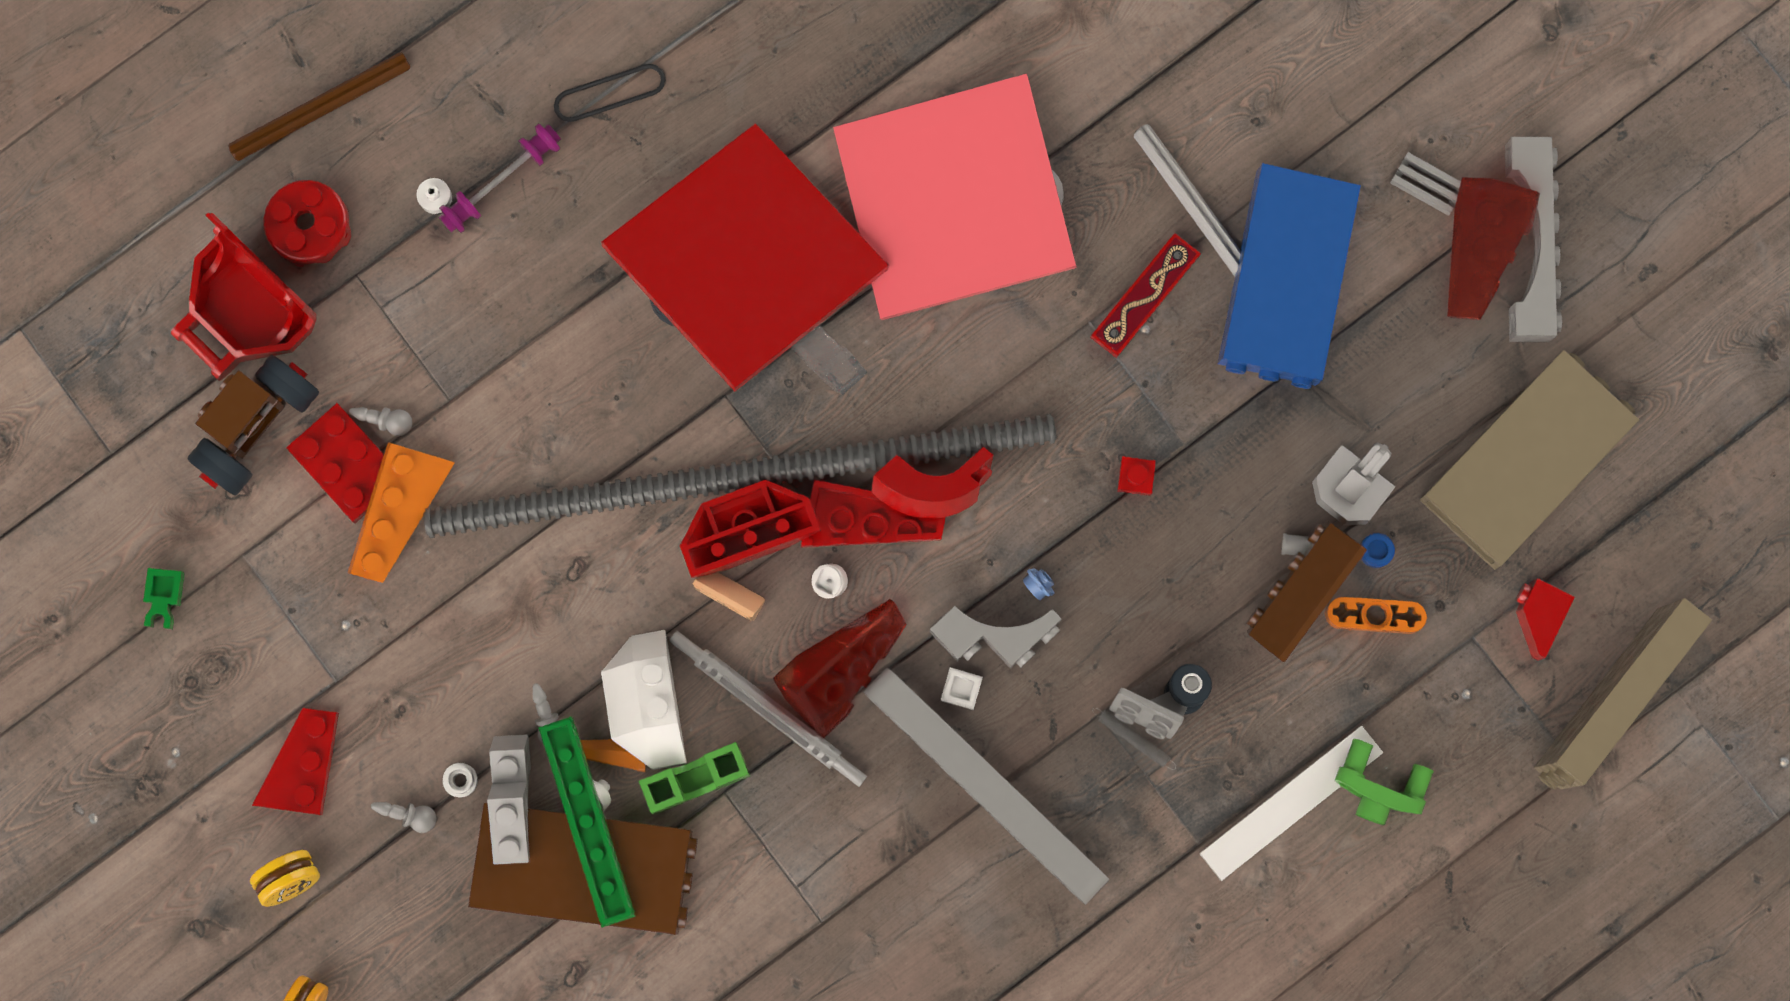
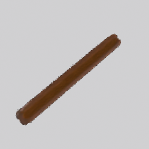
M399 52L229 143V151L235 160L240 161L403 74L410 69V64L405 55Z

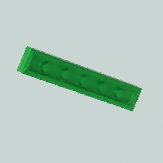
M568 717L539 727L601 928L636 917L574 718Z

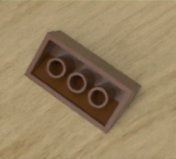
M1329 521L1325 526H1322L1320 523L1316 526L1307 539L1311 545L1304 554L1298 552L1287 566L1291 571L1283 582L1278 579L1266 595L1270 598V601L1263 610L1257 607L1246 622L1250 626L1247 630L1248 635L1282 662L1287 660L1367 551L1360 543Z

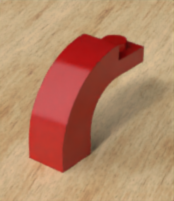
M982 447L958 470L942 476L923 474L896 455L874 474L872 493L889 507L910 516L920 518L951 516L966 510L978 501L980 486L992 474L993 454L985 447Z

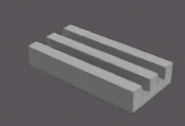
M1409 152L1390 182L1392 185L1448 216L1466 187V184ZM1408 164L1418 169L1419 171L1427 174L1428 176L1436 179L1437 181L1443 183L1444 185L1452 188L1453 190H1455V192L1448 190L1440 184L1407 167ZM1404 174L1449 199L1448 204L1407 182L1401 176Z

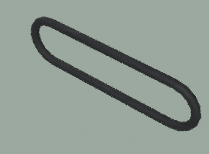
M644 64L560 93L555 99L554 111L557 117L563 121H578L659 93L665 85V74L657 65ZM645 69H653L660 75V85L652 91L574 117L564 116L559 110V102L566 95Z

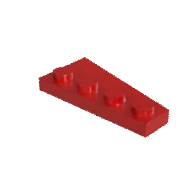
M814 480L810 502L821 531L802 540L801 548L942 540L946 517L920 518L910 516L889 507L870 490Z

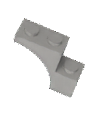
M954 606L930 628V633L957 662L962 657L967 661L970 660L982 648L978 642L983 639L1011 669L1016 663L1020 667L1025 665L1036 654L1032 648L1042 640L1047 644L1060 632L1057 625L1062 619L1052 609L1041 618L1025 625L995 627L975 621Z
M528 734L494 736L489 750L492 786L487 799L493 864L528 863L530 859L528 786L531 769Z

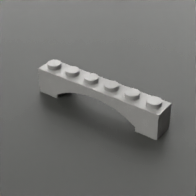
M1511 137L1505 145V178H1513L1524 197L1531 218L1534 239L1533 264L1527 288L1521 301L1515 302L1509 308V342H1550L1557 336V332H1561L1562 315L1561 312H1557L1556 299H1560L1561 281L1556 279L1555 268L1560 263V247L1555 246V233L1559 231V214L1554 213V201L1558 198L1559 186L1558 181L1553 180V168L1557 166L1558 152L1557 148H1552V137Z

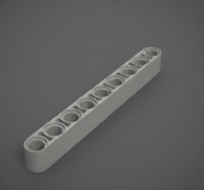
M888 667L863 691L881 711L1083 904L1086 905L1109 881V878Z

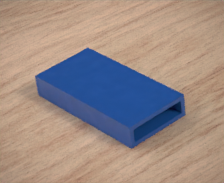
M1264 163L1257 169L1240 249L1239 265L1235 274L1217 363L1226 366V371L1236 374H1245L1246 371L1259 373L1258 377L1267 381H1278L1279 378L1291 380V385L1304 389H1311L1312 385L1316 386L1323 380L1361 185Z

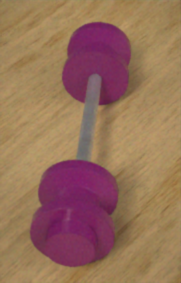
M538 123L535 126V136L530 140L525 138L519 139L518 142L526 152L470 200L461 191H458L455 204L450 208L445 205L439 207L443 214L438 218L451 233L456 229L460 233L464 232L463 223L468 218L479 219L481 214L473 205L531 157L541 166L544 164L542 156L548 150L554 152L560 150L557 143L561 138L549 124L543 128Z

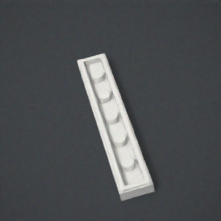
M1363 726L1358 727L1199 853L1221 881L1341 787L1335 782V777L1339 767H1343L1353 739L1362 740L1373 745L1366 766L1383 754V751Z

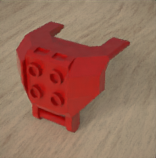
M207 213L205 216L215 225L213 229L215 237L194 257L189 296V313L175 325L171 335L177 341H183L212 369L211 374L220 381L228 376L241 362L266 358L271 355L277 356L292 353L312 333L317 315L213 213ZM200 324L229 350L222 359L193 332Z

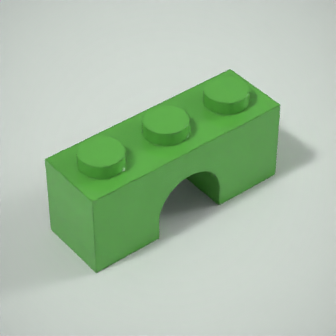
M734 742L704 754L703 757L676 768H669L642 779L639 783L650 812L655 815L748 778L751 775L738 743Z

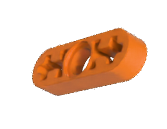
M1338 597L1332 600L1325 610L1326 620L1332 627L1346 630L1412 634L1422 629L1427 620L1425 609L1419 603L1411 601ZM1340 604H1344L1346 611H1357L1356 604H1361L1362 607L1359 612L1361 624L1355 623L1357 616H1348L1344 618L1343 622H1339V617L1333 615V610L1339 608ZM1379 606L1384 610L1385 620L1382 624L1373 625L1368 621L1366 613L1369 607ZM1391 607H1396L1394 614L1399 615L1407 613L1408 608L1412 609L1413 615L1418 616L1419 620L1412 623V627H1409L1406 620L1396 619L1394 620L1395 627L1390 626L1393 616Z

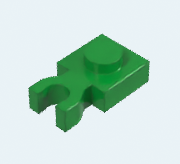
M155 568L147 569L143 602L151 603L152 605L145 616L144 626L154 628L155 618L158 615H163V628L173 630L174 618L171 613V606L181 605L184 572Z

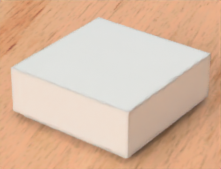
M950 667L940 701L974 710L983 677Z

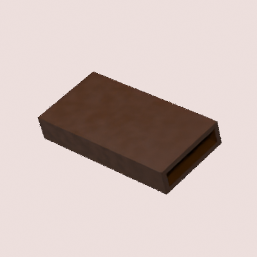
M484 803L468 907L600 925L566 814L528 809L529 862L493 864L488 803ZM606 819L636 917L609 926L678 935L679 928L685 929L688 908L682 907L684 893L690 894L693 873L687 872L689 858L695 859L698 839L692 838L693 831Z

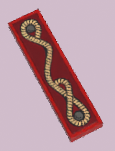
M1174 233L1090 338L1117 358L1196 262L1201 253Z

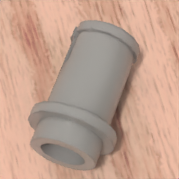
M1283 533L1281 555H1296L1298 552L1304 554L1311 545L1307 540L1308 536L1287 535Z

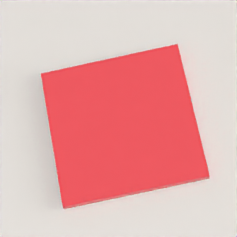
M1027 74L833 127L859 234L889 265L888 270L872 282L881 320L1077 268Z

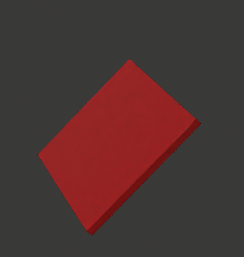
M756 123L601 241L602 247L734 392L886 272L889 266Z

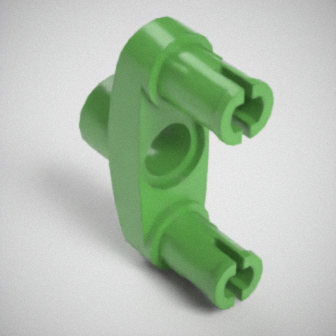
M1353 739L1343 767L1338 769L1335 782L1350 793L1361 798L1355 815L1380 825L1386 824L1390 810L1422 815L1426 801L1423 799L1434 771L1427 767L1413 764L1404 792L1398 793L1365 779L1366 776L1363 775L1373 745L1362 740Z

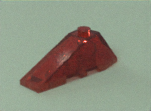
M1462 177L1454 210L1448 317L1481 320L1500 286L1499 279L1508 263H1513L1517 255L1515 250L1524 235L1528 236L1533 227L1540 197L1538 191L1493 178Z
M889 599L798 654L773 677V680L785 700L821 737L825 738L850 714L855 706L851 702L861 686L865 688L868 686L872 679L868 675L878 660L886 658L907 624L895 602Z

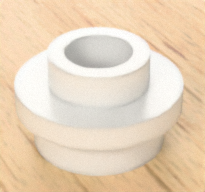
M455 763L449 766L443 775V786L454 797L461 798L470 795L478 783L475 770L465 763ZM458 774H464L467 779L466 784L462 787H458L455 784V778Z

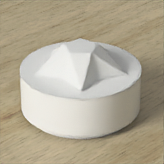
M837 564L821 565L812 575L813 589L823 598L838 597L847 588V574Z

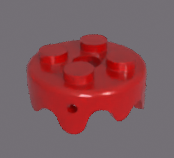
M295 181L285 185L271 197L263 218L264 231L273 249L289 263L298 267L314 263L323 264L329 262L341 248L347 246L351 239L349 210L341 197L331 187L318 181ZM305 213L314 215L315 221L311 228L306 230L298 228L297 221L301 215Z

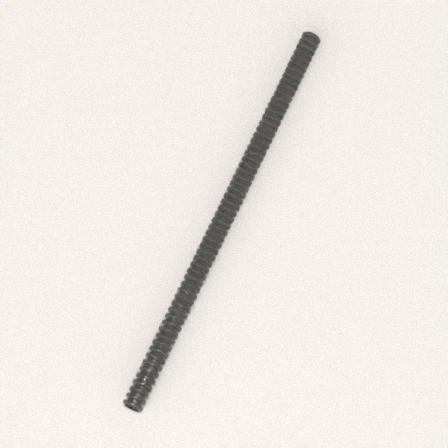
M1046 414V418H1041L1040 415H1037L1033 420L1030 417H1025V421H1020L1017 418L1013 423H1009V420H1004V424L999 425L998 422H994L993 426H988V423H984L983 427L980 428L977 425H973L972 429H967V426L962 427L961 431L952 428L951 432L948 433L946 430H941V434H936L935 431H932L931 435L925 436V433H920V437H915L912 434L908 439H904V436H899V440L895 441L892 437L889 438L888 442H883V439H879L878 443L875 444L872 441H868V445H862V442H859L855 447L847 444V448L842 449L839 445L836 446V450L826 447V451L820 452V449H815V453H810L809 450H806L803 455H799V452H794V456H789L787 453L784 454L783 458H778V455H774L773 459L770 460L767 457H763V461H757V458H754L750 463L742 460V464H736L734 461L731 462L730 466L721 463L720 467L715 468V465H710V469H705L704 466H701L697 471H694V468H689V472H684L681 469L678 470L677 474H673V471H668V475L664 476L662 473H657V477H652L651 474H648L647 478L644 479L641 476H636V480H631L630 477L626 478L625 482L616 479L615 483L612 484L610 481H605L604 485L596 482L592 487H589V484H584L583 488H579L576 485L573 486L572 490L563 487L562 491L559 492L557 489H552V493H547L546 490H543L539 495L536 492H531L530 496H526L523 493L520 494L519 498H516L515 495H510V498L506 500L505 497H499V501L490 498L486 503L483 500H478V504L470 501L467 503V506H463L462 503H457V507L447 505L446 509L437 506L434 511L431 508L425 509L423 513L424 526L429 538H435V534L443 537L446 535V532L456 535L457 531L466 533L467 529L476 532L479 527L482 530H487L488 526H492L495 529L498 528L499 524L508 527L509 523L512 522L514 525H519L520 521L528 524L532 519L535 522H540L541 518H545L548 521L551 520L552 516H555L556 519H561L562 515L565 514L567 517H572V513H577L578 516H581L585 511L588 514H593V510H598L601 513L604 511V508L614 511V507L618 506L619 509H624L625 505L633 508L637 503L645 506L646 502H651L653 505L656 504L657 500L666 503L667 499L670 498L672 501H677V497H682L683 500H686L690 495H693V498H698V494H703L706 497L709 496L710 492H714V495H719V491L724 490L725 493H730V489H735L736 491L763 480H768L772 483L777 482V485H782V481H787L788 484L793 483L795 479H798V482H803V478H808L811 481L814 480L815 476H819V479H824V475L828 474L830 477H835V473H840L841 476H844L845 472L848 471L851 474H855V470H861L864 473L868 468L876 471L877 467L885 466L896 455L900 456L907 463L913 462L916 465L919 464L920 460H924V463H929V459H934L936 462L940 460V457H945V460H949L950 456L953 455L956 458H960L961 454H966V457H969L971 453H977L982 447H985L991 453L993 449L1002 452L1003 448L1006 447L1008 450H1013V446H1018L1019 449H1022L1026 444L1029 447H1034V443H1039L1040 446L1044 445L1045 441L1054 444L1057 439L1054 418L1051 414Z

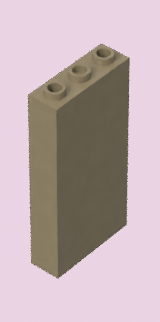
M1565 350L1560 352L1420 499L1427 508L1494 570L1501 567L1640 420L1634 415V408L1625 400H1618L1609 392V385L1598 376L1593 377L1584 369V362L1574 353L1568 354Z
M1685 598L1657 608L1534 766V769L1540 773L1538 778L1553 790L1557 787L1559 789H1566L1585 785L1712 619Z

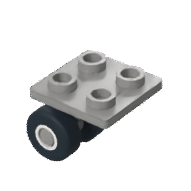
M1186 664L1179 667L1173 673L1165 686L1163 695L1148 700L1121 687L1109 710L1114 712V716L1127 724L1135 722L1146 727V732L1156 738L1164 739L1166 737L1171 739L1182 724L1184 714L1196 712L1208 698L1212 690V680L1208 672L1201 666Z

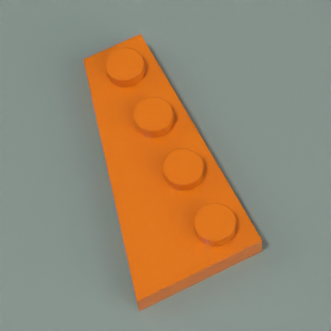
M388 442L348 573L377 582H384L422 519L425 509L431 504L455 462Z

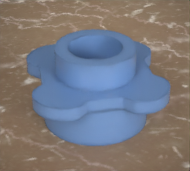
M1035 568L1027 570L1029 575L1023 579V582L1038 600L1055 594L1051 588L1054 583L1044 570L1040 569L1037 571Z

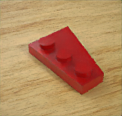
M302 708L252 806L323 815L339 713Z

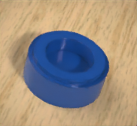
M1382 533L1370 534L1361 542V545L1367 549L1361 560L1371 568L1384 567L1394 557V544L1388 536Z

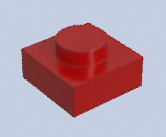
M1122 456L1117 492L1151 496L1156 461Z

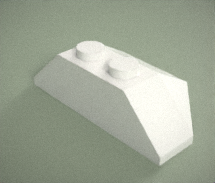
M661 630L633 635L601 671L611 739L652 770L687 764L666 631Z

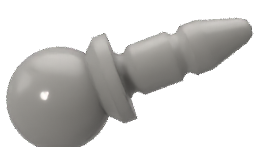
M359 407L349 410V414L358 420L378 424L379 430L385 431L387 429L395 436H403L412 428V417L407 411L402 409L391 411L385 407L381 412Z
M535 683L533 685V701L536 703L535 707L538 716H540L535 720V724L541 727L556 722L559 716L558 713H551L549 702L546 700V693L538 683ZM538 729V738L540 742L543 744L541 734Z
M374 802L371 804V808L377 813L397 820L403 819V827L410 825L413 830L419 833L429 832L434 828L437 821L434 810L429 806L420 805L414 807L412 803H409L405 809L403 806L391 805L388 802Z

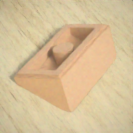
M719 572L697 577L693 582L695 590L750 621L756 619L765 603L763 597Z

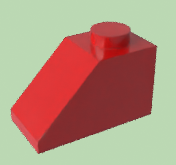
M1538 578L1531 581L1529 585L1524 583L1516 597V602L1520 603L1516 614L1531 657L1537 661L1546 658L1575 598Z

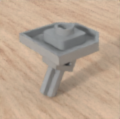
M1375 443L1361 460L1341 445L1312 481L1317 504L1343 525H1366L1395 488L1393 484L1378 473L1391 457L1392 453L1388 449L1389 447L1385 444Z

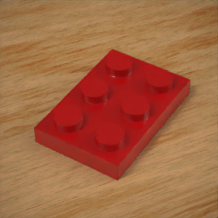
M336 403L286 448L347 517L356 524L366 515L384 454L347 412Z

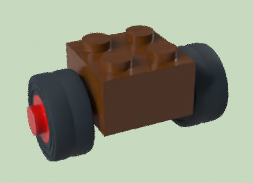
M269 356L263 366L256 372L255 377L273 391L271 394L239 370L235 375L230 374L222 382L219 388L221 392L214 401H208L198 413L199 419L195 424L226 448L224 451L205 437L199 442L187 458L192 465L202 472L199 477L214 489L219 485L232 495L236 496L239 494L253 474L239 463L236 457L238 456L241 459L245 457L285 407L281 403L283 400L301 413L306 411L319 394L318 389L305 379L308 374L293 362L288 366L276 356Z

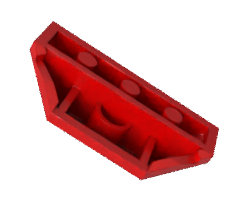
M763 480L701 503L680 544V548L691 578L726 571L791 547L821 531L809 497L768 480Z

